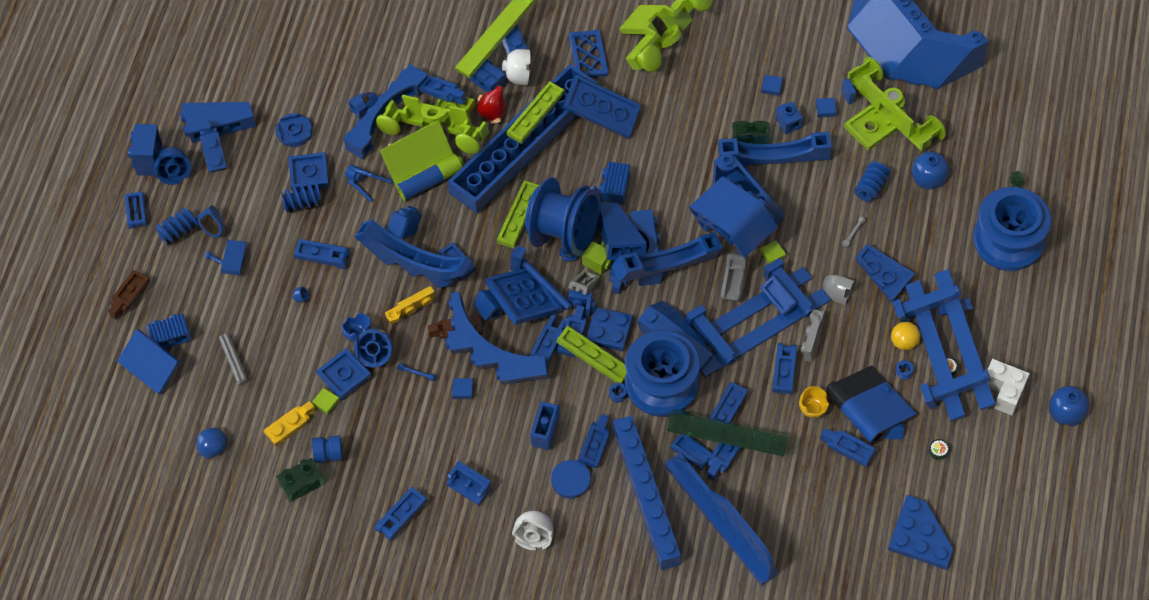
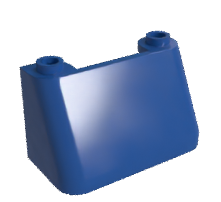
M730 154L722 155L714 160L713 184L721 177H729L735 185H741L746 192L750 191L757 199L761 198L768 206L766 209L775 217L774 222L776 225L783 220V208L746 166Z

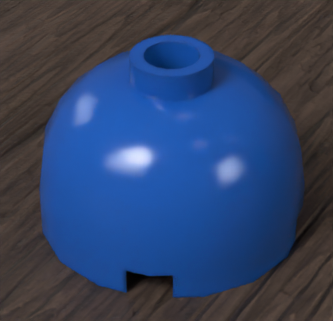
M167 147L155 156V163L153 164L154 173L163 184L181 183L180 180L189 177L191 162L186 153L181 149Z
M933 151L925 152L915 159L911 175L914 178V182L921 188L930 190L934 187H942L948 179L949 165L941 154Z
M367 329L359 334L354 343L356 358L367 367L375 368L382 366L389 361L393 354V340L382 329Z
M1074 386L1059 388L1052 395L1049 402L1051 417L1061 425L1070 424V426H1076L1081 424L1086 419L1089 411L1088 397L1081 389Z

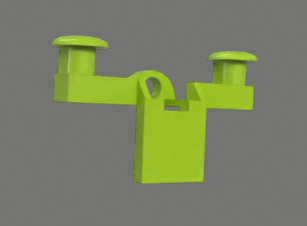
M675 0L670 7L666 5H639L619 28L622 34H646L626 57L633 70L645 69L648 72H654L659 69L662 63L660 49L669 47L679 40L682 32L693 20L689 15L693 8L701 12L707 11L711 7L713 0ZM656 16L661 18L668 28L662 36L659 35L652 24Z
M402 95L405 104L403 110L398 109L395 101L391 100L385 108V113L376 119L378 128L390 136L400 133L399 122L425 127L439 120L440 124L447 126L448 133L457 135L455 138L456 145L467 154H477L480 151L478 141H484L489 134L487 123L484 121L480 127L472 126L469 114L476 105L475 100L472 98H467L463 105L455 101L447 102L438 99L435 105L421 103L419 98Z

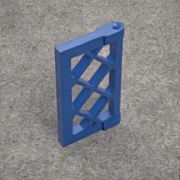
M600 30L570 32L568 36L575 67L580 71V65L587 68L588 71L583 73L590 78L608 76ZM590 37H595L596 44L588 39ZM575 39L583 40L578 46L575 44ZM585 42L593 46L589 52L581 48ZM595 49H598L599 58L591 54ZM577 51L585 54L581 60L578 59ZM588 57L596 61L592 66L584 63ZM598 63L601 64V70L594 69Z

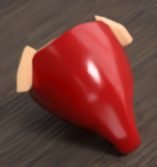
M497 86L494 90L484 95L480 94L477 98L478 113L485 119L490 120L491 124L501 122L507 110L503 98L502 86Z

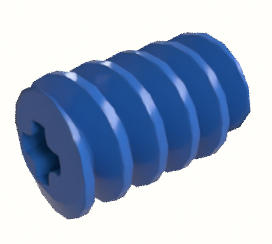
M871 162L855 187V195L865 202L876 199L878 193L881 192V188L884 186V182L887 181V176L891 173L890 169L879 162Z
M317 182L314 188L308 184L307 190L301 185L299 192L296 187H293L292 193H290L288 188L285 190V195L281 192L284 209L287 213H289L290 207L297 211V205L302 210L305 204L311 208L312 202L319 206V201L321 200Z
M182 208L181 214L179 212L175 213V218L173 216L168 217L169 222L163 220L162 225L157 224L156 231L167 245L166 240L173 243V236L180 239L179 232L186 235L185 228L192 231V224L199 227V224L189 209Z

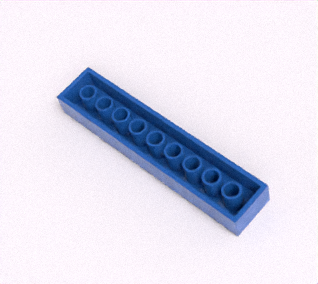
M569 64L552 81V83L563 88L565 94L527 139L521 144L507 136V130L531 102L448 181L449 194L477 214L578 116L562 108L574 76L578 75L595 84L598 83Z

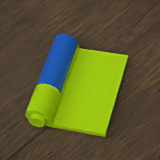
M439 120L380 150L396 189L404 201L452 177L464 166L462 158L453 154Z

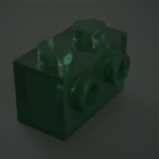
M312 458L302 460L296 466L284 469L276 476L278 484L289 503L325 485L323 476Z

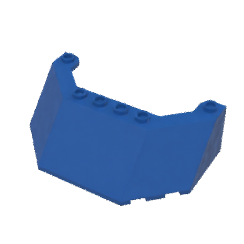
M854 0L847 29L869 57L878 61L887 79L905 80L906 83L919 86L920 84L929 85L933 89H940L983 67L989 42L979 31H972L964 36L937 31L913 0Z

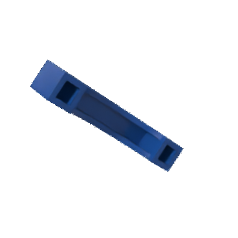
M411 64L406 69H403L396 81L389 85L388 90L379 96L378 101L373 106L369 107L366 115L357 121L351 132L346 133L344 137L345 149L364 159L374 148L373 134L377 127V117L385 113V108L391 100L398 104L403 101L402 95L419 96L422 93L419 87L428 78V74Z
M818 132L811 133L810 136L777 144L745 143L737 141V138L719 139L717 152L718 158L722 155L730 154L745 166L830 160L832 146L830 133Z
M713 232L701 235L690 242L668 250L649 254L633 252L621 255L611 267L618 282L622 283L712 260L720 253L723 247L716 233Z

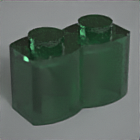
M747 121L733 122L731 138H737V141L745 143L769 144L770 123L766 121H755L752 123Z

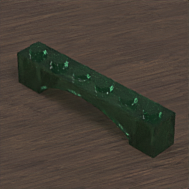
M679 409L671 411L667 429L668 432L783 457L786 453L790 434L771 429H758L726 423Z

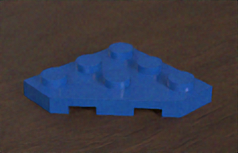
M906 495L888 550L946 570L953 551L951 544L927 502Z

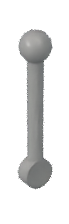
M859 217V222L857 223V225L855 226L847 240H843L842 246L844 248L849 247L850 240L852 239L860 225L865 223V217Z

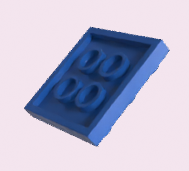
M524 268L488 277L485 281V284L514 325L560 313L563 308Z

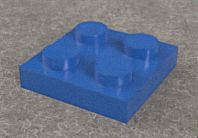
M325 152L288 156L292 191L293 187H296L299 191L301 185L307 190L308 184L314 188L316 182L318 188L329 187Z
M595 307L586 338L597 346L623 352L633 315Z
M347 348L316 371L320 379L340 400L371 378V373Z

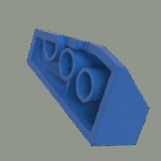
M664 301L650 305L637 320L639 329L644 334L657 330H667L681 334L689 339L699 353L700 370L703 369L713 356L680 312Z

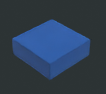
M764 75L761 93L779 96L783 77Z
M845 79L842 82L841 91L849 105L855 102L856 90L850 79Z
M834 98L816 99L817 117L836 116Z
M453 378L452 398L472 399L473 379Z

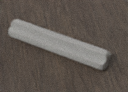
M229 334L220 335L221 345L237 383H246V374Z

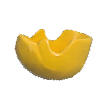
M901 322L892 329L891 340L898 349L911 351L915 346L920 345L921 333L913 323Z
M816 386L806 388L799 399L801 412L809 418L823 416L829 406L826 391Z

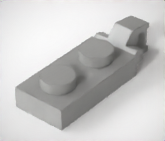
M814 309L810 314L812 324L807 327V341H803L801 353H804V361L812 362L821 333L825 311Z

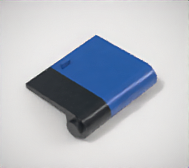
M872 365L837 382L833 381L826 387V393L830 400L871 444L879 442L885 436L887 430L917 415Z

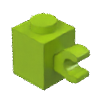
M603 240L601 245L592 241L582 254V265L600 275L605 270H608L613 263V260H607Z

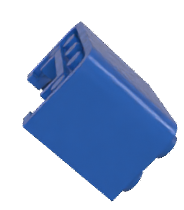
M721 177L689 206L691 213L703 230L707 232L712 228L721 234L730 245H736L739 250L738 253L744 258L777 228L774 222L775 217L766 209L768 206L761 198L757 199L750 191L746 192L741 185H735L729 177Z

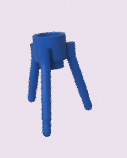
M353 164L349 165L345 171V177L349 179L348 184L354 186L370 202L373 199L356 184V182L363 180L364 175L393 183L391 179L365 171Z

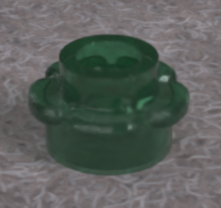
M1019 171L1011 172L1009 180L1013 187H1020L1025 184Z

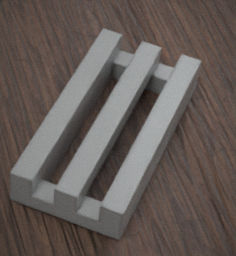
M583 270L570 282L568 288L573 289L576 287L575 291L583 290L582 294L586 295L599 283L601 277Z

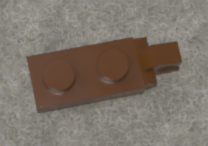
M133 270L112 297V306L108 310L110 317L117 320L122 312H126L150 283V278Z
M480 314L468 316L475 330L482 335ZM451 319L428 325L430 338L439 336L446 340L448 331L455 330L452 328Z

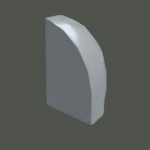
M828 275L823 280V291L834 302L846 305L852 292L854 281L838 275Z

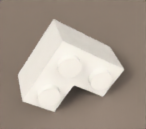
M992 359L987 370L991 379L988 381L990 389L999 392L994 409L1013 416L1027 383L1029 373Z

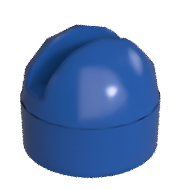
M304 286L296 288L292 293L295 302L302 303L309 298L308 291Z

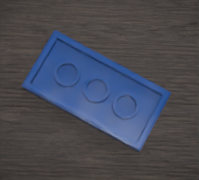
M575 75L562 108L628 139L642 105L581 76Z

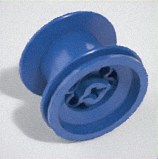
M554 177L547 178L531 195L526 210L525 227L531 244L534 247H541L552 236L562 239L563 249L568 256H581L594 240L601 214L600 195L597 190L591 189L587 185L578 188L573 196L561 194L558 180Z
M1005 187L990 193L980 205L978 221L973 232L974 244L979 256L990 266L1004 271H1018L1032 265L1044 250L1046 236L1052 224V217L1047 204L1034 192L1020 187Z
M657 330L642 335L630 346L625 359V387L633 404L644 413L657 417H668L685 410L694 400L699 388L700 357L693 343L676 332Z

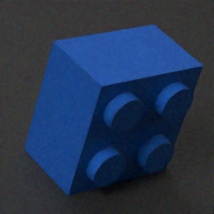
M135 124L134 131H131L130 135L132 147L128 148V157L132 159V168H135L137 175L155 176L153 165L155 163V156L163 149L157 124Z

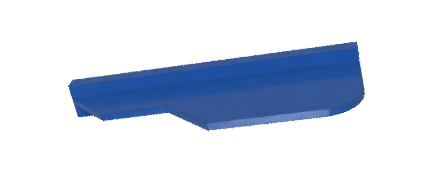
M681 452L665 462V468L759 584L763 586L776 577L778 571L773 566V559L768 549L729 500L713 492Z

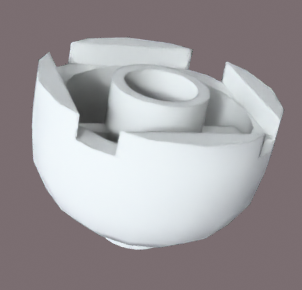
M513 50L508 54L507 60H503L502 71H506V77L513 84L528 85L530 50Z
M527 511L517 518L512 535L516 538L515 542L525 549L536 550L535 547H542L543 550L551 544L554 528L552 521L544 513Z

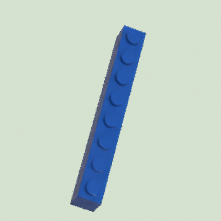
M631 415L613 420V433L659 567L662 571L679 566L681 554L633 417Z

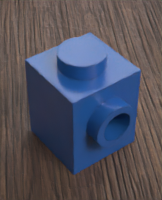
M794 102L784 103L776 108L775 118L785 135L802 128L803 117Z
M490 289L480 291L473 303L485 321L499 318L504 311Z

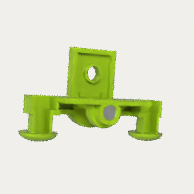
M865 57L864 64L848 72V78L854 88L871 105L845 122L844 128L868 151L897 130L902 132L921 152L931 145L934 137L941 140L945 138V127L937 117L927 116L926 123L922 126L918 122L914 125V121L906 114L904 108L905 98L902 92L897 88H889L882 92L872 82V78L877 81L883 78V70L877 60L872 57ZM872 125L875 129L868 130L865 126Z

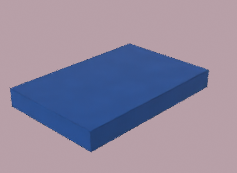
M140 329L135 330L117 360L118 363L157 394L163 393L181 361Z

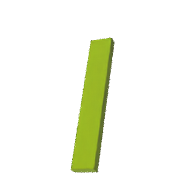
M512 0L456 65V71L471 78L533 6L536 0Z

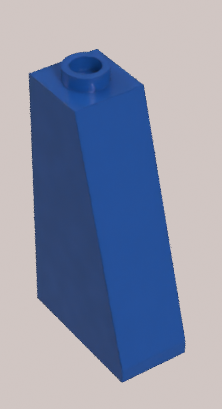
M601 203L599 227L607 260H617L619 256L633 252L645 254L646 241L618 203Z

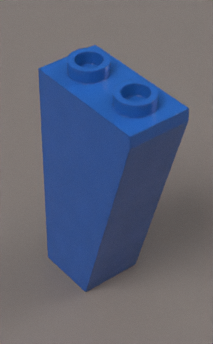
M250 102L181 104L183 109L180 112L181 120L187 124V126H183L186 137L190 136L192 143L201 141L200 131H204L203 120L209 119L211 129L216 128L219 136L256 127Z

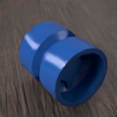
M340 435L329 436L327 440L324 437L312 438L314 463H324L327 459H330L331 462L343 461Z

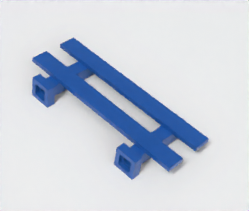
M780 258L764 267L763 277L768 280L772 275H776L799 303L786 316L782 314L777 315L730 345L720 335L773 304L763 291L711 323L706 318V309L703 305L686 314L688 324L692 328L695 327L697 329L696 334L705 345L708 343L715 352L703 369L700 370L705 378L726 365H732L737 358L802 318L810 317L814 309L817 310L830 302L831 299L822 289L808 297L799 289L800 286L812 280V277L804 267L789 276L783 270L784 262Z
M947 269L934 274L939 287L938 290L925 294L921 281L918 280L905 285L910 298L909 301L902 303L900 299L892 302L900 322H910L908 317L916 316L938 385L930 387L928 383L920 385L926 404L931 410L938 407L937 401L944 400L950 421L966 416L959 397V393L974 390L980 410L996 404L988 381L991 380L987 369H983L958 297L961 296L958 285H954L951 273ZM943 304L945 305L968 373L954 379L930 309Z

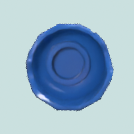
M357 313L354 318L348 316L342 324V334L347 340L355 342L359 334L367 329H371V319L363 313Z
M215 427L203 430L196 442L198 453L207 459H211L215 455H221L227 447V436L222 430Z

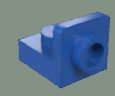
M569 290L568 301L572 304V307L576 308L578 305L586 308V318H590V312H594L595 300H592V293L588 292L585 295L581 291Z

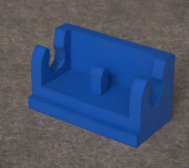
M457 461L447 476L449 480L446 485L478 506L492 490L489 479L460 461Z

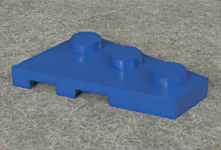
M866 244L856 256L858 264L891 303L906 288L905 285L909 284L914 278L915 273L869 244Z

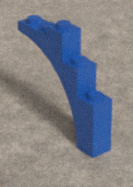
M373 219L363 222L354 236L386 265L397 263L411 276L424 275L438 288L450 286L456 277L464 276L469 271V265L472 262L467 256L447 257L415 247L396 237Z
M459 292L451 293L452 299H449L450 310H453L454 317L451 318V324L455 330L448 331V337L446 338L447 349H450L453 354L473 351L474 353H471V361L478 370L499 367L496 368L497 380H500L503 385L549 378L548 362L544 355H517L501 350L487 342L471 324L465 311L462 295Z

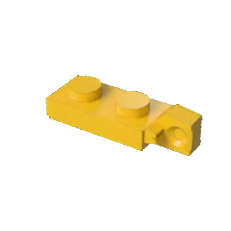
M429 286L397 303L396 307L385 312L389 323L399 322L402 316L411 315L418 308L430 305L435 300L434 290Z
M309 401L302 407L297 406L264 429V434L275 446L280 445L307 425V422L310 420L309 416L316 412L314 405Z

